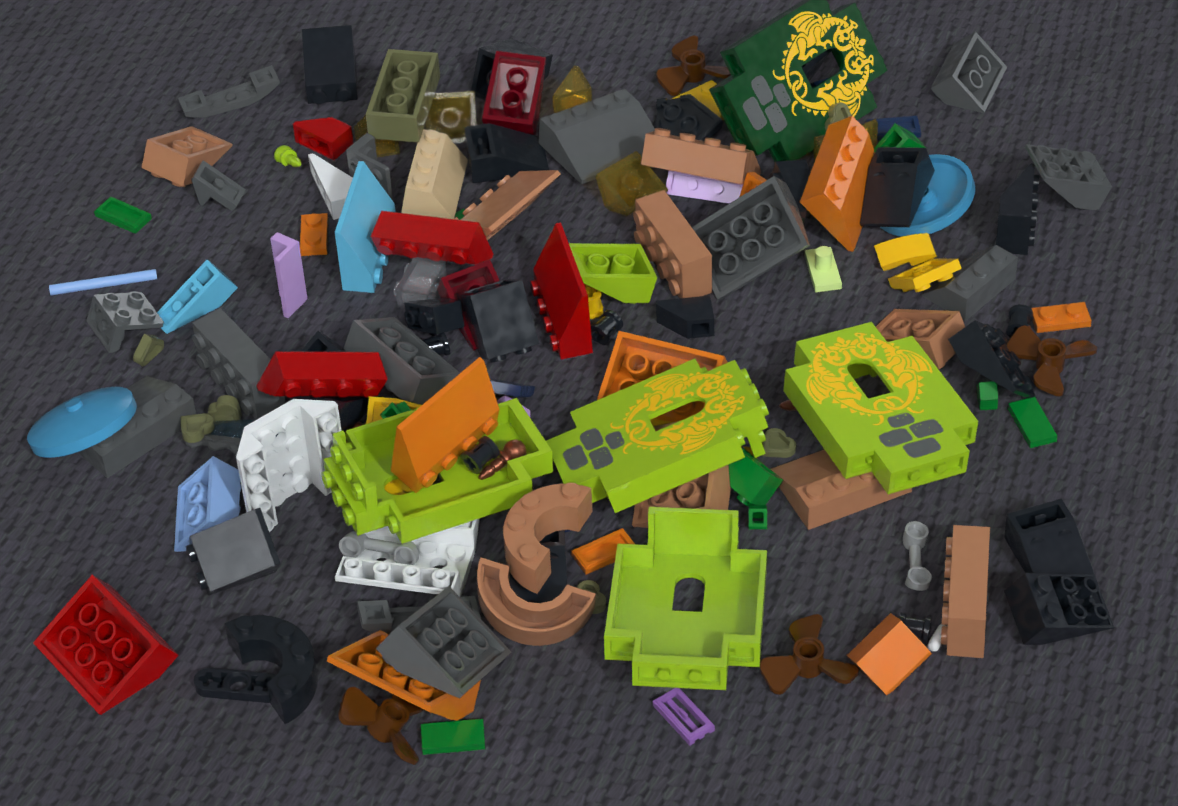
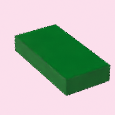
M111 196L94 211L96 217L135 234L152 219L150 213Z
M1035 397L1008 403V410L1029 448L1057 442V434Z
M483 719L421 724L423 755L485 750Z

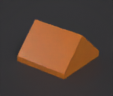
M890 613L847 656L888 695L932 653L899 618Z

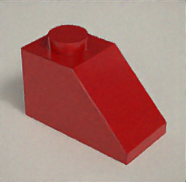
M333 117L296 121L293 124L295 142L332 160L338 158L346 149L354 144L352 127Z

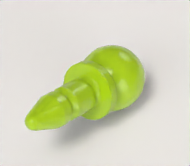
M282 145L275 150L274 158L277 162L282 163V165H291L293 167H300L302 165L301 160L291 147Z

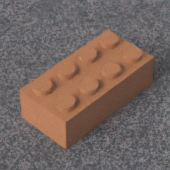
M665 190L636 199V211L633 212L636 223L635 241L645 248L648 260L657 265L660 278H666L672 295H678L679 298H689L712 293V255Z
M953 525V537H947L946 555H952V557H946L944 578H950V580L944 581L943 601H949V603H943L942 625L948 626H942L941 644L947 645V655L984 658L990 527Z

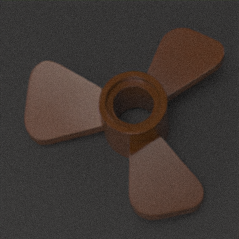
M695 35L673 46L672 56L680 62L679 66L657 70V81L672 96H678L687 82L697 83L702 81L706 74L725 79L731 76L727 67L705 65V54L698 50V36Z
M1026 325L1019 327L1007 344L1009 351H1013L1019 359L1036 360L1037 372L1033 377L1035 386L1058 397L1062 396L1064 392L1059 374L1064 369L1065 359L1090 356L1097 353V346L1087 340H1079L1068 346H1065L1062 341L1055 338H1047L1041 341L1034 331Z
M821 615L807 616L794 621L790 625L789 635L795 643L793 655L765 657L761 660L760 672L774 694L781 695L785 693L798 676L814 678L824 672L842 684L851 683L858 676L859 669L855 665L824 659V645L818 640L823 624V617Z
M357 687L348 688L343 695L338 716L340 722L348 726L367 725L369 733L376 740L383 743L392 742L396 754L403 761L416 765L419 761L417 754L400 731L409 720V716L421 713L424 709L396 695H393L391 699H385L378 706Z

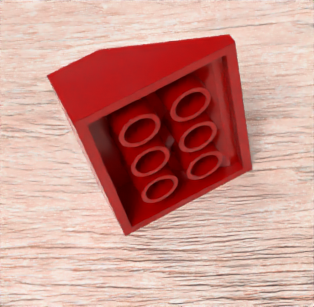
M561 222L556 223L533 268L534 280L530 281L533 296L539 297L536 299L539 314H545L546 316L543 317L546 333H552L549 336L552 351H558L562 360L591 354L593 349L588 294Z
M94 575L90 576L33 642L99 715H102L160 678L179 656L111 585Z

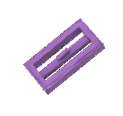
M674 688L653 700V707L689 746L694 744L698 738H704L708 732L712 733L715 731V725L680 688ZM676 697L702 726L698 728L688 717V714L682 708H679L672 698ZM664 703H666V704L674 711V713L687 725V727H688L692 732H690V731L679 721V719L666 707V705H665Z

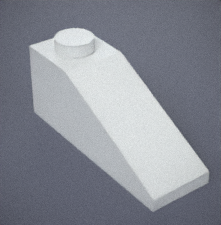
M309 154L311 174L333 220L340 218L353 178L315 154Z

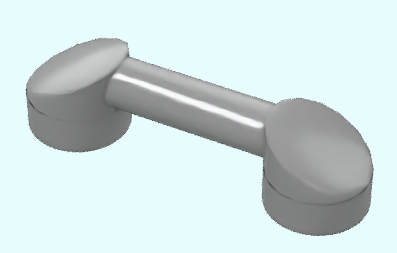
M913 521L906 525L903 534V545L909 550L910 569L905 585L913 590L924 591L929 588L932 578L931 573L922 567L921 549L925 546L929 530L923 523Z
M352 531L346 534L339 542V549L346 557L356 558L367 549L394 554L395 562L400 564L414 565L419 559L418 549L412 541L402 544L368 538L366 534L357 536L356 532Z

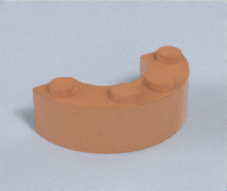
M576 483L545 486L525 494L508 512L503 526L506 564L509 566L511 575L524 588L538 594L551 574L550 549L539 542L546 535L555 531L572 530L579 532L591 515L592 492L590 487Z
M480 557L477 570L479 604L487 621L506 638L532 646L555 644L573 636L590 619L595 609V593L566 585L563 592L552 601L544 603L527 602L518 597L511 589L509 584V566Z

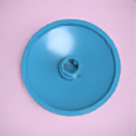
M929 155L935 171L910 227L880 228L892 235L902 237L920 233L931 234L954 223L967 211L975 195V182L968 166L952 156Z
M105 387L83 393L61 403L43 415L31 427L27 435V441L33 453L40 457H60L82 451L107 439L125 426L134 416L137 403L132 392L124 387Z

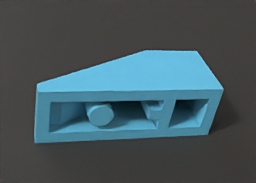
M206 260L157 312L164 321L161 329L168 334L219 308L238 287L209 260Z

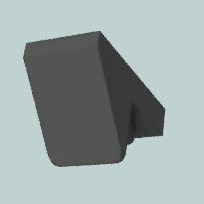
M204 160L200 163L191 179L201 206L211 197L227 209L233 211L246 190Z

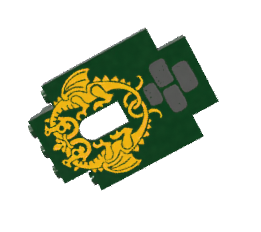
M802 0L722 50L720 54L731 76L710 88L709 91L736 143L746 145V149L754 151L755 156L768 149L774 162L800 159L822 144L826 133L825 122L829 118L828 110L832 104L845 103L856 120L877 108L873 94L867 84L888 70L855 2L840 6L831 11L827 0ZM832 49L831 52L840 70L812 88L801 66L826 50Z

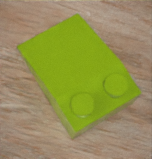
M569 243L584 284L623 303L650 302L657 276L641 244Z

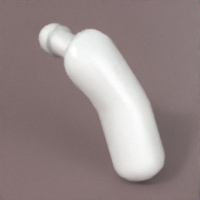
M940 624L927 644L929 650L937 651L940 648L942 626L945 625Z

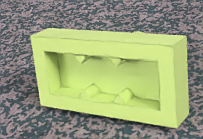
M820 246L817 249L805 250L804 256L815 292L842 289L841 278L831 247Z

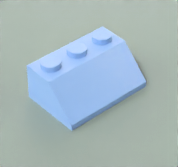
M212 456L178 486L175 552L186 551V546L190 545L189 538L191 535L239 516L241 484L238 469Z

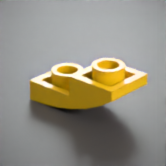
M928 233L902 236L874 245L883 271L893 269L907 262H910L911 266L918 265L937 257Z

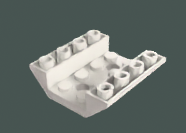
M292 399L244 427L236 460L246 513L261 508L269 532L278 524L275 507L281 505L286 498L297 492L305 491L312 483L325 496L332 493L330 488H325L321 472L325 471L323 459L331 457L330 447L333 446L332 434L341 431L338 404L335 401Z
M480 518L412 540L419 552V559L414 565L396 563L394 554L367 549L356 558L343 556L335 575V581L430 594H439L450 586L461 597L476 551ZM388 526L365 533L368 538L401 543L396 533L392 534ZM379 558H386L385 561H377ZM438 565L445 566L442 569L433 568Z

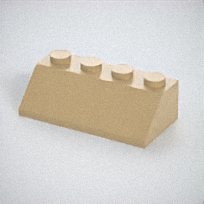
M423 129L420 141L416 146L406 184L401 213L447 219L455 218L468 159L447 134L436 130Z

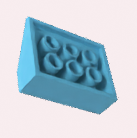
M358 161L335 230L342 289L374 293L376 285L382 283V266H387L389 255L379 253L370 236L381 211L395 212V203L364 161Z

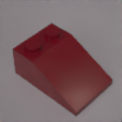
M496 51L482 115L483 124L490 123L531 135L536 134L546 57Z
M488 260L442 277L437 291L440 298L458 300L457 293L500 280L491 261ZM463 313L465 327L458 329L473 351H475L477 347Z

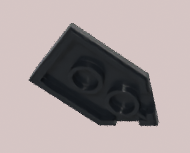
M691 94L681 95L680 98L669 100L661 98L656 101L657 120L655 121L654 128L670 130V135L680 136V133L695 135L696 140L705 141V138H712L722 128L723 120Z

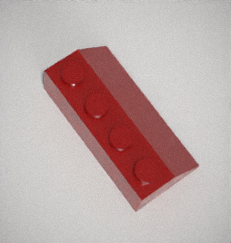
M381 211L370 236L378 252L384 255L395 254L409 258L419 257L433 261L443 260L457 264L467 263L475 265L492 259L494 255L479 222Z
M275 352L257 384V389L272 396H287L290 398L296 396L373 397L379 395L388 379L379 352Z

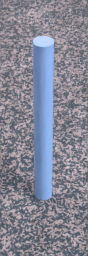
M156 269L53 284L49 285L50 295L149 281L157 279Z

